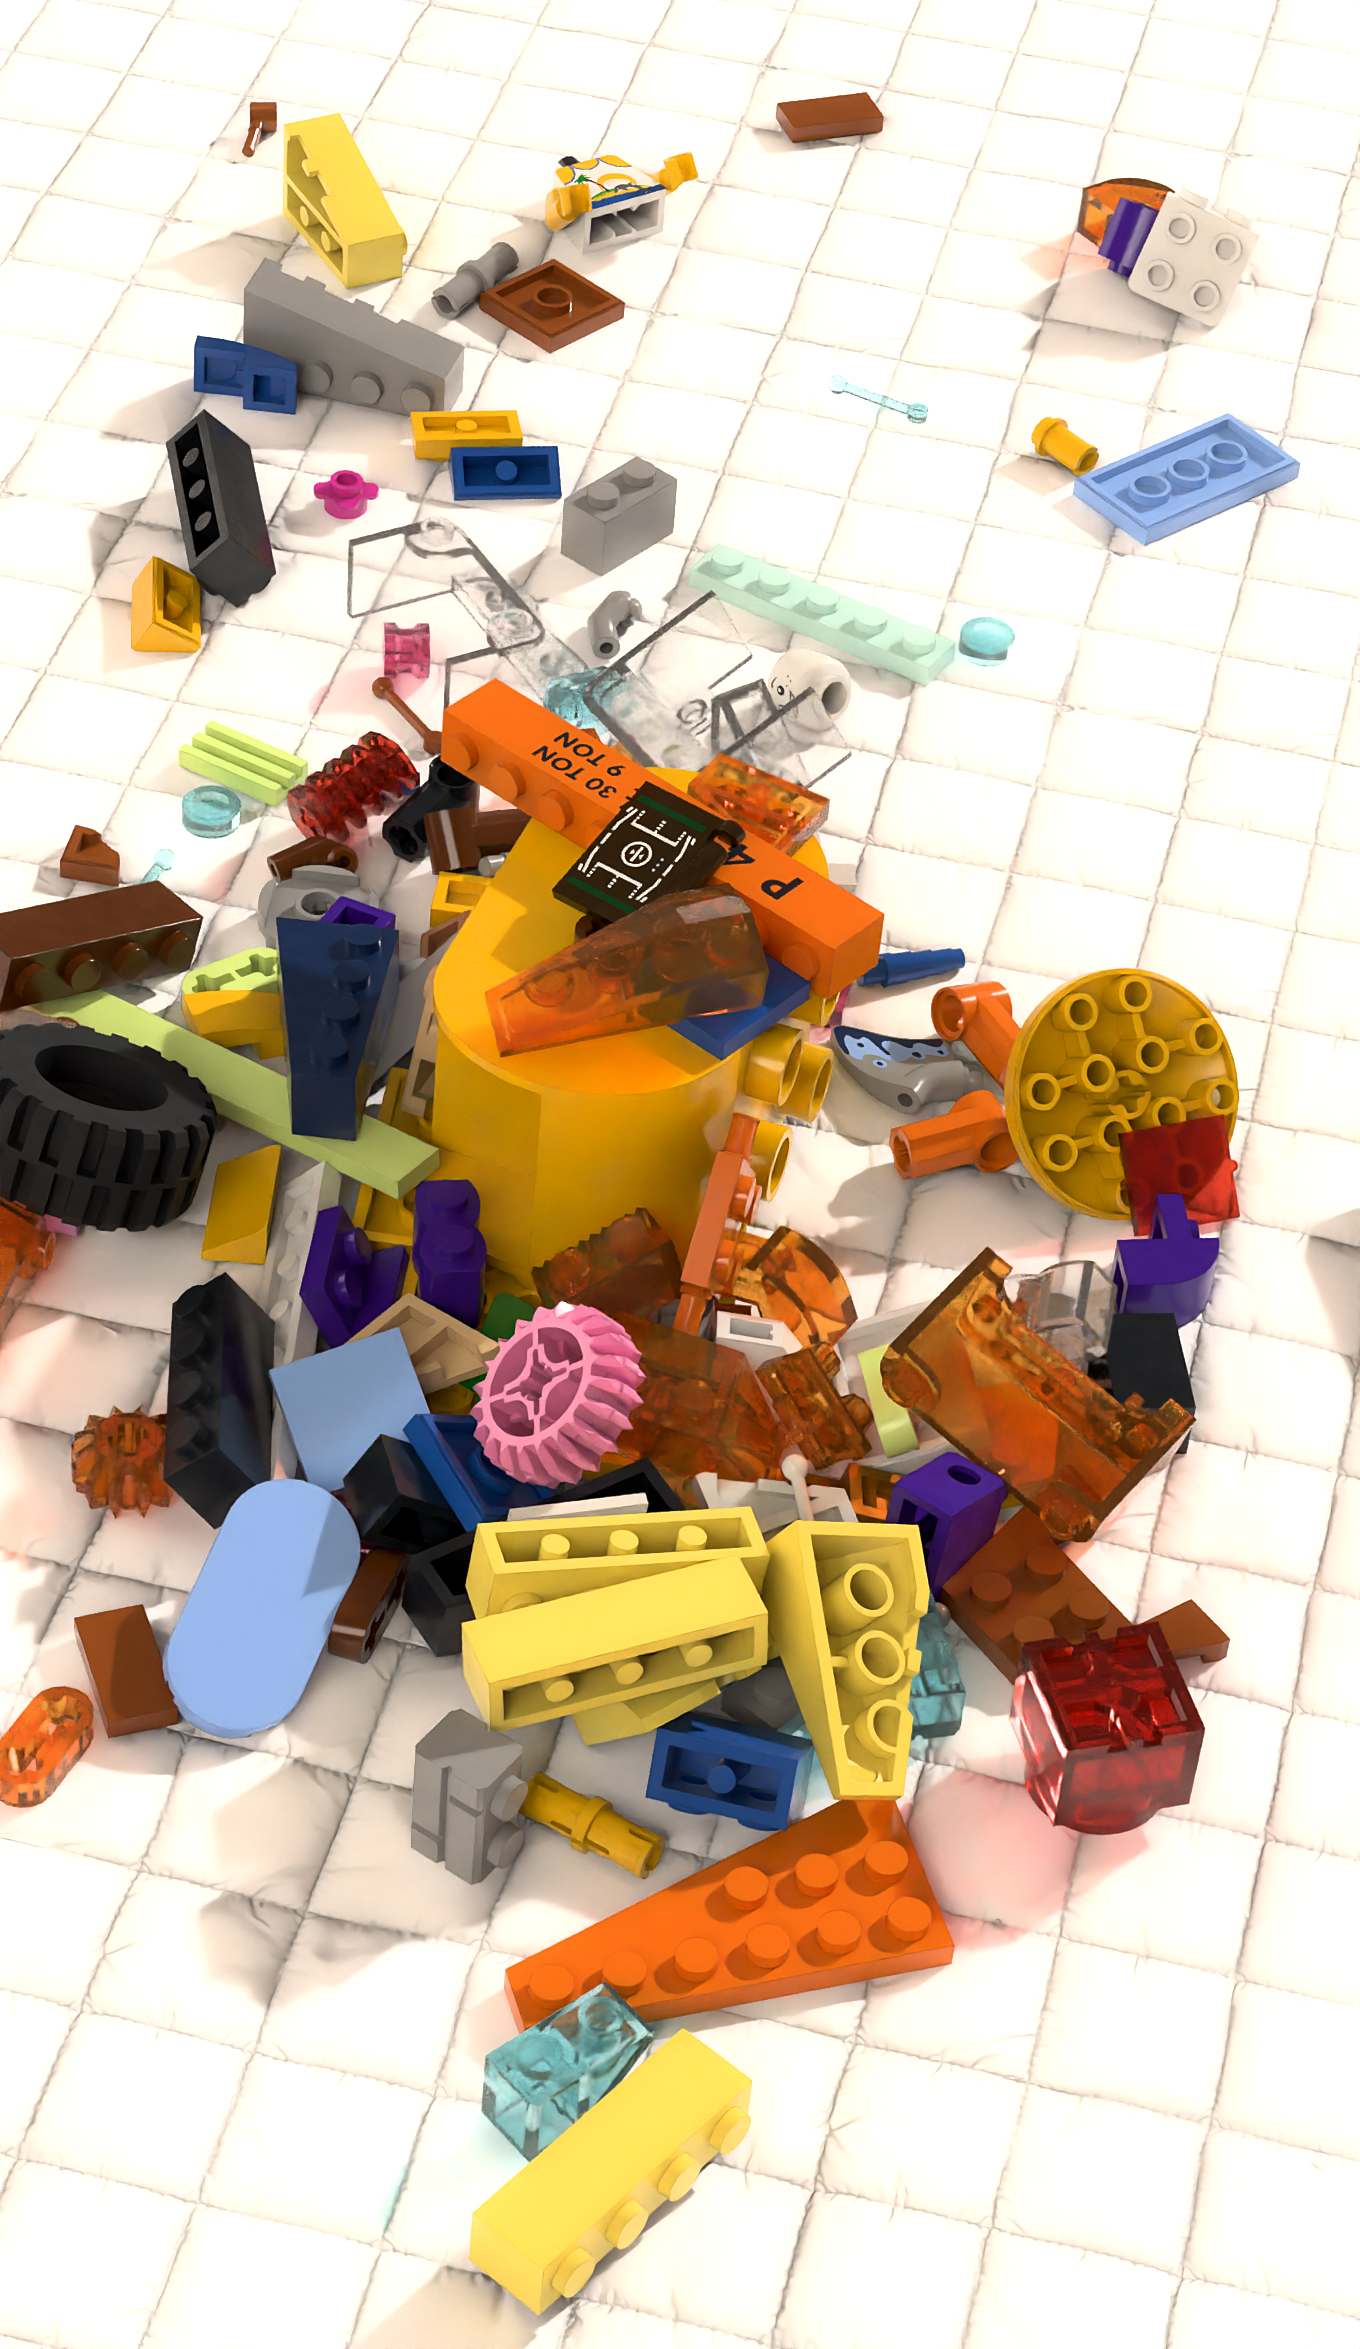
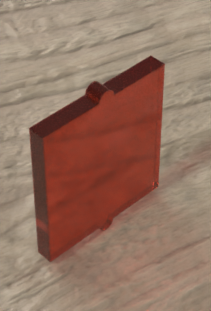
M1224 1114L1118 1133L1125 1179L1120 1182V1188L1123 1191H1127L1134 1236L1149 1235L1156 1194H1182L1188 1220H1196L1198 1225L1240 1217L1233 1174L1238 1168V1163L1236 1160L1231 1159Z

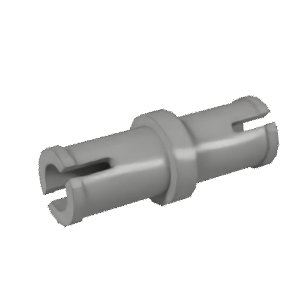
M497 242L477 260H468L460 265L455 277L432 292L434 296L431 297V302L436 312L441 317L453 319L474 300L480 301L481 293L493 288L496 283L518 268L516 265L519 263V258L514 248L505 242Z

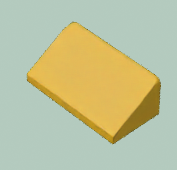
M152 556L132 585L131 649L141 652L196 653L201 647V585L194 575L159 557Z
M281 1145L268 1146L217 1164L201 1259L265 1265L277 1191L281 1180Z

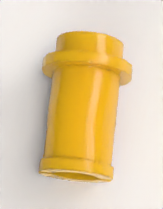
M1045 417L1036 425L1032 432L1031 441L1039 455L1043 457L1050 455L1078 477L1089 473L1098 461V448L1070 431L1067 422L1062 418L1057 417L1053 419L1052 417Z

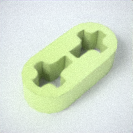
M264 947L248 949L186 974L181 985V1011L182 995L219 990H250L279 994L276 950Z
M890 1343L858 1352L857 1355L872 1412L887 1458L920 1449L905 1390Z

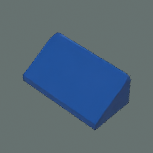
M558 446L455 447L450 449L448 468L454 501L561 499Z

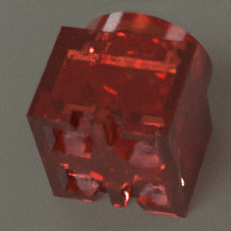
M1158 1621L1118 1627L1116 1637L1101 1639L1098 1632L1093 1631L1083 1634L1082 1643L1072 1644L1064 1636L1022 1643L1009 1720L1026 1759L1024 1779L1027 1791L1038 1808L1050 1818L1053 1827L1063 1825L1075 1831L1095 1835L1119 1834L1143 1825L1159 1809L1190 1803L1206 1728Z

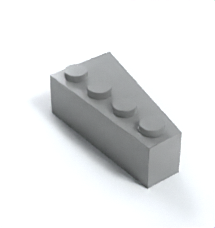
M266 257L244 288L243 344L270 351L298 364L297 392L409 417L411 412L452 410L463 391L465 346L407 320L401 319L398 323L391 321L374 311V305L358 298L351 303L325 291L326 284L309 276H306L304 281L282 272V264Z

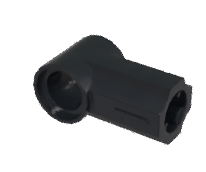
M441 755L430 763L428 780L391 814L382 825V838L389 843L394 855L410 863L416 858H425L429 854L423 815L461 807H475L476 812H479L480 784L440 760Z

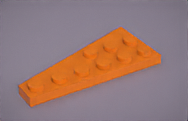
M840 1800L789 1826L786 1831L781 1830L506 1968L504 1990L522 2045L525 2047L952 1964L955 1944L896 1801Z

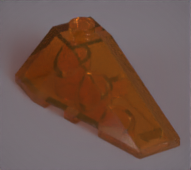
M723 883L663 895L487 990L484 999L501 1058L679 1023L689 1018L760 1007L768 980L769 968L751 909L730 883Z

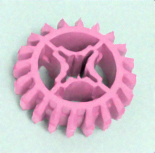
M561 1301L551 1310L539 1306L532 1322L517 1319L515 1334L509 1340L498 1338L499 1353L494 1360L483 1361L488 1370L486 1379L473 1387L482 1400L470 1411V1414L478 1423L473 1436L481 1442L484 1448L483 1454L490 1458L493 1465L502 1469L507 1475L521 1483L527 1482L533 1486L537 1484L538 1486H547L555 1489L560 1482L576 1485L581 1478L583 1470L599 1472L600 1457L606 1451L618 1453L615 1440L622 1430L634 1429L628 1420V1416L632 1409L644 1403L635 1389L646 1379V1376L637 1365L642 1353L630 1341L631 1336L625 1332L624 1327L596 1308H588L583 1304L579 1306L569 1305Z

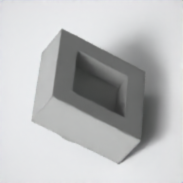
M777 1658L767 1660V1664L761 1666L762 1669L749 1677L734 1682L723 1691L721 1710L738 1723L792 1735L805 1724L785 1667Z

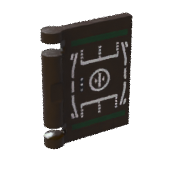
M645 781L552 889V893L555 899L634 939L638 945L650 950L658 942L660 936L645 920L649 917L657 925L668 929L728 859L729 855L725 848L713 840L719 837L725 844L737 848L746 838V833L736 822L732 820L725 821Z

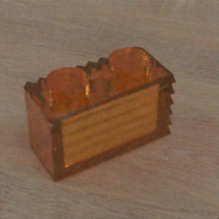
M636 1207L634 1214H625L624 1217L616 1221L614 1220L609 1227H602L600 1234H590L588 1241L579 1240L577 1247H568L567 1250L556 1253L552 1260L544 1261L543 1267L534 1266L531 1272L543 1308L554 1309L561 1301L576 1306L583 1304L588 1308H596L624 1328L681 1296L682 1293L679 1292L680 1286H684L680 1281L683 1271L680 1267L681 1263L677 1258L678 1254L674 1249L676 1248L647 1209Z

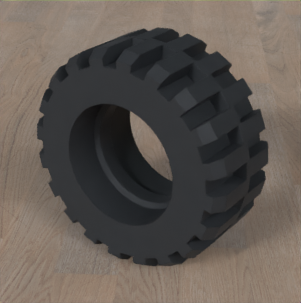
M28 1023L17 1025L12 1030L5 1029L0 1032V1197L10 1203L17 1201L25 1205L27 1211L42 1217L47 1214L62 1219L61 1223L76 1227H79L80 1224L95 1226L96 1230L114 1232L117 1228H126L129 1232L145 1231L151 1225L159 1228L177 1219L190 1208L196 1195L218 1125V1114L212 1096L207 1093L206 1086L198 1077H190L186 1067L175 1060L168 1061L161 1057V1052L147 1045L143 1047L129 1042V1038L114 1033L111 1036L95 1032V1028L79 1025L76 1028L63 1027L61 1023H44L41 1027H35Z

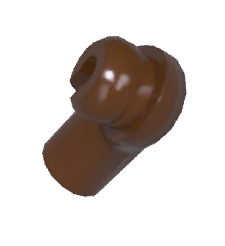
M319 835L305 839L267 857L269 871L273 878L276 877L278 884L292 879V869L302 866H333L355 873L359 863L358 856L353 849L345 844Z

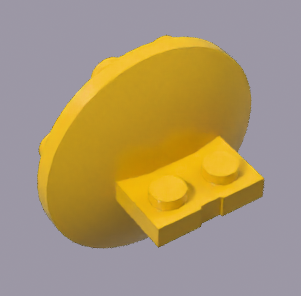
M1132 968L1106 969L1086 973L1067 981L1048 994L1034 1008L1021 1027L1010 1052L1004 1082V1104L1009 1133L1016 1152L1030 1176L1048 1195L1063 1206L1082 1215L1113 1221H1129L1153 1215V1211L1135 1213L1143 1210L1149 1199L1156 1198V1194H1182L1183 1202L1185 1203L1198 1193L1216 1172L1228 1150L1236 1125L1240 1099L1233 1054L1222 1028L1209 1009L1191 991L1172 979L1151 971Z

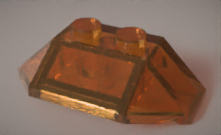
M617 1309L606 1314V1316L624 1327L625 1332L631 1336L630 1341L642 1353L637 1365L646 1376L643 1383L635 1389L644 1403L632 1409L628 1416V1420L634 1429L621 1431L615 1440L618 1453H611L634 1461L648 1457L655 1468L693 1480L695 1475L703 1472L717 1473V1479L756 1483L759 1478L774 1480L785 1441L743 1352Z

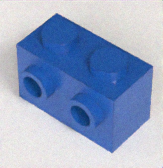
M688 1711L657 1728L645 1798L666 1802L672 1809L683 1813L695 1815L712 1813L737 1819L739 1824L755 1830L786 1831L804 1810L815 1748L811 1739Z

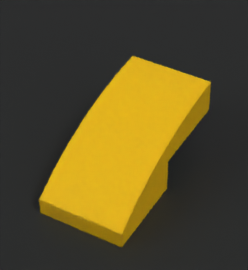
M219 990L182 995V1014L190 1032L224 1048L252 1044L259 1060L284 1056L279 994L250 990Z

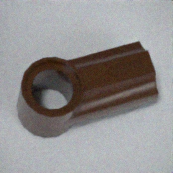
M475 807L453 808L423 815L432 875H439L440 871L463 873L478 870L479 861L484 856L510 852L532 817L518 808L476 812Z

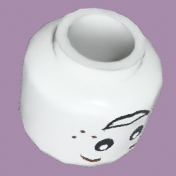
M800 647L789 650L775 663L768 678L767 695L771 707L780 716L803 726L818 729L829 726L848 708L851 700V680L848 670L839 660L817 651Z

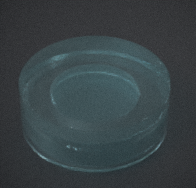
M973 618L965 622L960 629L959 653L967 661L981 666L1004 664L1013 655L1015 632L1007 623L997 618Z
M215 785L201 786L188 792L182 800V824L189 833L197 837L206 839L223 838L234 833L240 826L241 801L234 792L227 788Z

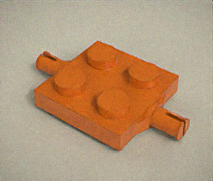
M733 1113L724 1149L717 1151L680 1279L684 1286H680L679 1292L682 1295L673 1327L670 1331L689 1338L698 1339V1332L707 1301H711L712 1298L720 1301L724 1286L732 1289L735 1287L744 1256V1250L738 1249V1243H736L741 1224L743 1222L752 1225L761 1199L762 1186L756 1185V1174L750 1167L752 1159L749 1158L760 1120L740 1113Z

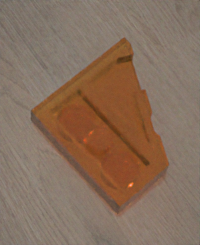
M719 753L688 784L687 789L689 796L727 819L736 822L742 828L790 857L828 820L831 799L723 753Z

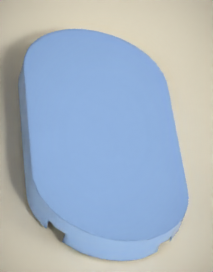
M296 1479L266 1481L243 1493L232 1505L224 1519L170 1635L162 1662L165 1684L168 1680L169 1689L174 1695L172 1701L178 1706L181 1715L200 1730L227 1739L250 1737L252 1733L263 1732L266 1729L270 1730L281 1724L289 1716L302 1696L330 1633L337 1609L353 1581L360 1560V1540L356 1525L342 1503L326 1490L312 1483Z

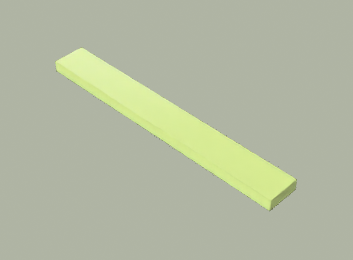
M101 989L17 1008L19 1018L38 1027H41L44 1023H61L63 1027L76 1028L77 1025L95 1028V1032L109 1036L114 1033L129 1038V1042L141 1047L147 1045L161 1052V1057L168 1061H177L187 1068L190 1077H198L206 1086L207 1093L212 1096L217 1113L319 1162L325 1160L334 1169L398 1200L440 1167L438 1148L366 1114H363L356 1141L292 1134L287 1077Z

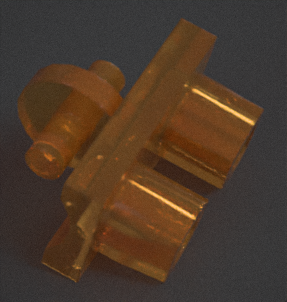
M826 1341L805 1346L796 1352L766 1360L754 1371L772 1399L771 1405L781 1419L769 1431V1439L777 1449L787 1448L796 1444L804 1458L810 1460L816 1471L826 1469L843 1460H861L873 1449L865 1436L875 1420L873 1412L865 1399L857 1396L855 1393L840 1396L831 1379L840 1371L841 1361L831 1344Z

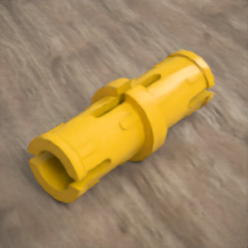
M542 1771L534 1775V1780L530 1779L528 1781V1793L518 1811L521 1815L544 1824L559 1832L560 1835L570 1839V1846L585 1855L592 1851L601 1857L615 1862L640 1879H646L649 1876V1870L653 1871L656 1868L665 1848L666 1839L662 1835L639 1826L613 1811V1804L600 1796H594L590 1799L562 1785V1783L549 1777Z

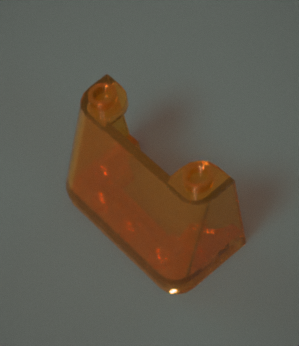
M987 1246L888 1346L880 1362L879 1370L882 1376V1386L893 1402L903 1408L912 1410L972 1462L1001 1478L1006 1486V1490L1041 1519L1044 1527L1053 1536L1063 1541L1071 1540L1077 1543H1086L1146 1489L1168 1466L1197 1419L1172 1398L1155 1411L1141 1409L1145 1400L1136 1392L1123 1404H1120L1022 1322L1030 1305L1021 1297L1012 1303L1006 1294L1004 1279L1011 1273L1013 1267Z

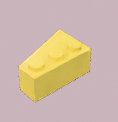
M340 113L284 124L283 214L346 289L402 277L403 255H406L408 250L406 234L394 216Z

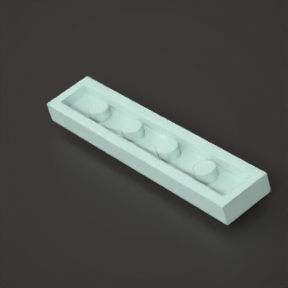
M717 543L690 568L688 587L924 686H928L954 660L956 641L937 634L927 627L915 625L886 613L879 607L867 605L838 593L831 587L821 586L792 574L785 568L773 566L746 555L739 549Z

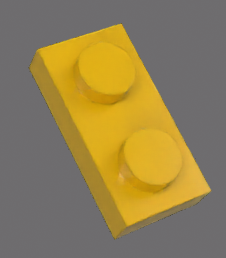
M517 410L411 412L410 433L415 459L427 458L432 461L443 462L449 460L450 449L455 447L522 446L523 443Z

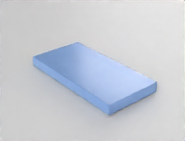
M1227 413L1075 478L1073 495L1146 546L1297 479L1301 463L1233 415Z

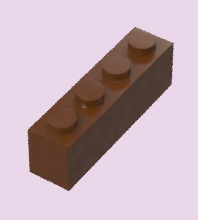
M159 880L0 913V1012L190 969L204 917Z

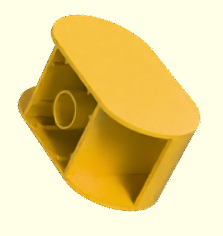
M643 767L829 880L826 857L815 835L799 817L775 799L744 784L711 774L683 769ZM532 817L444 954L435 972L433 1006L438 1020L431 1145L439 1149L440 1167L423 1181L468 1179L473 1184L480 1198L479 1231L486 1243V1263L497 1269L528 1281L566 1289L611 1290L645 1285L683 1271L718 1150L724 1149L733 1113L748 1115L760 1120L749 1158L752 1159L750 1167L756 1174V1185L762 1186L760 1200L771 1202L775 1197L785 1174L793 1140L792 1128L782 1125L786 1116L812 1123L817 1117L826 1096L833 1069L834 1051L809 1043L811 1024L824 1027L828 1023L837 1004L840 992L826 1000L810 990L809 999L721 1061L621 996L623 978L639 967L617 974L599 975L585 971L575 963L573 958L575 926L579 919L586 914L555 899L552 889L586 850ZM692 917L690 932L703 923Z

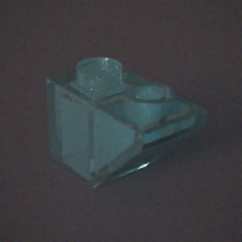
M605 1981L485 2055L481 2112L528 2162H531L622 2082L653 2041L654 2030Z

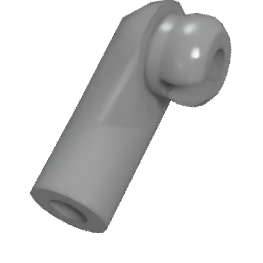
M618 590L609 593L587 619L594 655L600 659H610L619 653L620 642L616 629L618 624L623 627H631L634 625L632 617L640 619L642 615L640 601L636 598H631L630 592Z

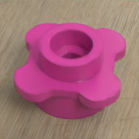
M340 470L334 473L329 481L316 483L313 494L318 499H324V509L329 515L339 519H355L366 513L368 500H374L379 496V487L374 483L364 482L362 476L356 472Z

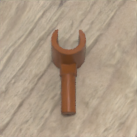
M250 102V123L248 135L242 149L243 155L247 157L254 155L261 132H277V102Z

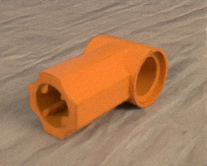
M986 981L939 989L933 996L931 1003V1019L937 1034L945 1041L954 1042L962 1040L1004 1091L1006 1068L1010 1052L1021 1029L1012 1018V1002L1006 988L999 982Z
M986 1090L973 1091L964 1095L955 1102L948 1114L895 1127L890 1132L889 1146L894 1158V1167L903 1180L918 1178L974 1163L982 1172L994 1173L1008 1168L1019 1158L1009 1133L1005 1109L994 1094Z

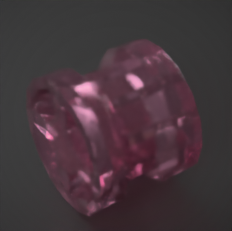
M383 622V677L395 679L399 674H412L417 680H429V623H417L413 628H400L395 622Z

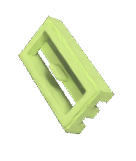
M213 720L205 725V734L197 732L192 737V746L185 743L178 749L179 766L273 807L278 806L308 778V761Z

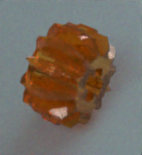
M113 1404L108 1418L89 1415L84 1430L75 1433L74 1442L71 1445V1479L75 1484L76 1492L85 1494L90 1509H98L109 1505L116 1519L124 1510H135L145 1518L150 1504L169 1508L171 1497L175 1491L163 1480L166 1414L148 1417L142 1404L133 1413H123Z

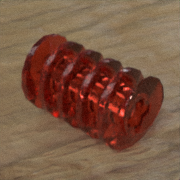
M369 731L360 736L357 745L352 744L344 748L340 758L335 757L324 763L322 772L315 771L306 777L304 785L298 784L292 787L286 797L287 806L293 822L306 839L317 835L327 838L326 835L329 834L338 842L344 843L350 839V832L345 821L358 830L365 828L368 820L363 807L375 816L382 815L385 812V804L380 794L393 803L399 802L403 798V792L398 781L405 787L413 790L420 786V777L411 760L397 743L381 733Z

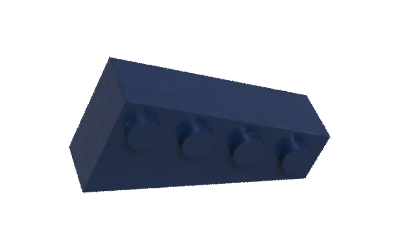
M276 917L277 985L280 998V1017L283 1029V1048L287 1070L292 1134L356 1141L399 993V930L378 928L365 923L348 925Z

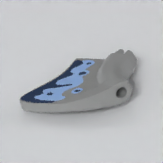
M836 1025L831 1029V1047L846 1072L876 1099L902 1113H915L928 1103L958 1101L968 1093L984 1089L982 1068L977 1064L963 1065L961 1060H956L950 1045L942 1038H898L845 1025Z

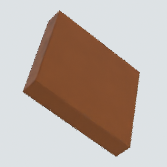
M552 259L481 293L479 309L551 354L623 319L625 302L559 261Z

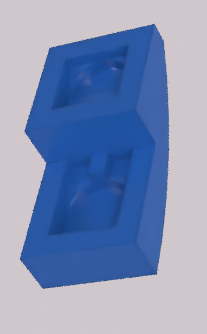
M197 335L194 344V392L243 397V409L296 414L298 364L270 351L251 345Z

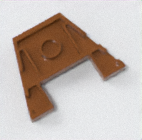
M1066 1469L1058 1472L942 1586L939 1603L949 1608L951 1619L1021 1695L1051 1690L1039 1663L1040 1651L1054 1682L1053 1690L1106 1681L1108 1671L1140 1666L1146 1674L1159 1672L1147 1644L1149 1635L1163 1664L1162 1671L1171 1669L1172 1660L1200 1656L1202 1663L1205 1664L1226 1658L1230 1638L1192 1599L1139 1625H1133L1057 1546L1099 1526L1103 1508Z

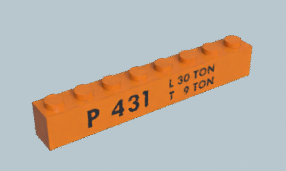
M496 678L443 709L440 760L584 850L588 849L645 781L725 821L729 820ZM744 828L746 838L737 848L725 844L719 837L713 840L725 848L729 857L688 905L692 912V917L702 923L711 918L810 981V990L826 1000L878 965L885 916L883 912Z

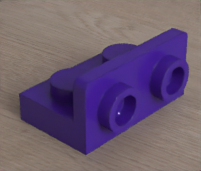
M343 1205L318 1211L299 1291L300 1297L330 1349L344 1345L401 1299L409 1262V1254L403 1245L372 1253L366 1233L360 1227L355 1228Z

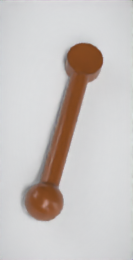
M378 677L374 680L372 684L373 694L380 699H386L423 738L424 750L431 754L441 753L442 732L431 731L394 692L393 682L389 678Z

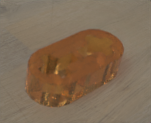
M67 1686L52 1687L41 1691L32 1699L1 1738V1802L16 1808H30L44 1803L53 1795L87 1751L94 1738L93 1703L85 1693ZM67 1718V1719L74 1720V1723L71 1722V1721H67V1720H65V1719ZM49 1723L58 1725L52 1734L49 1735ZM34 1758L36 1759V1771L27 1769ZM11 1771L15 1773H20V1775H13L11 1774Z

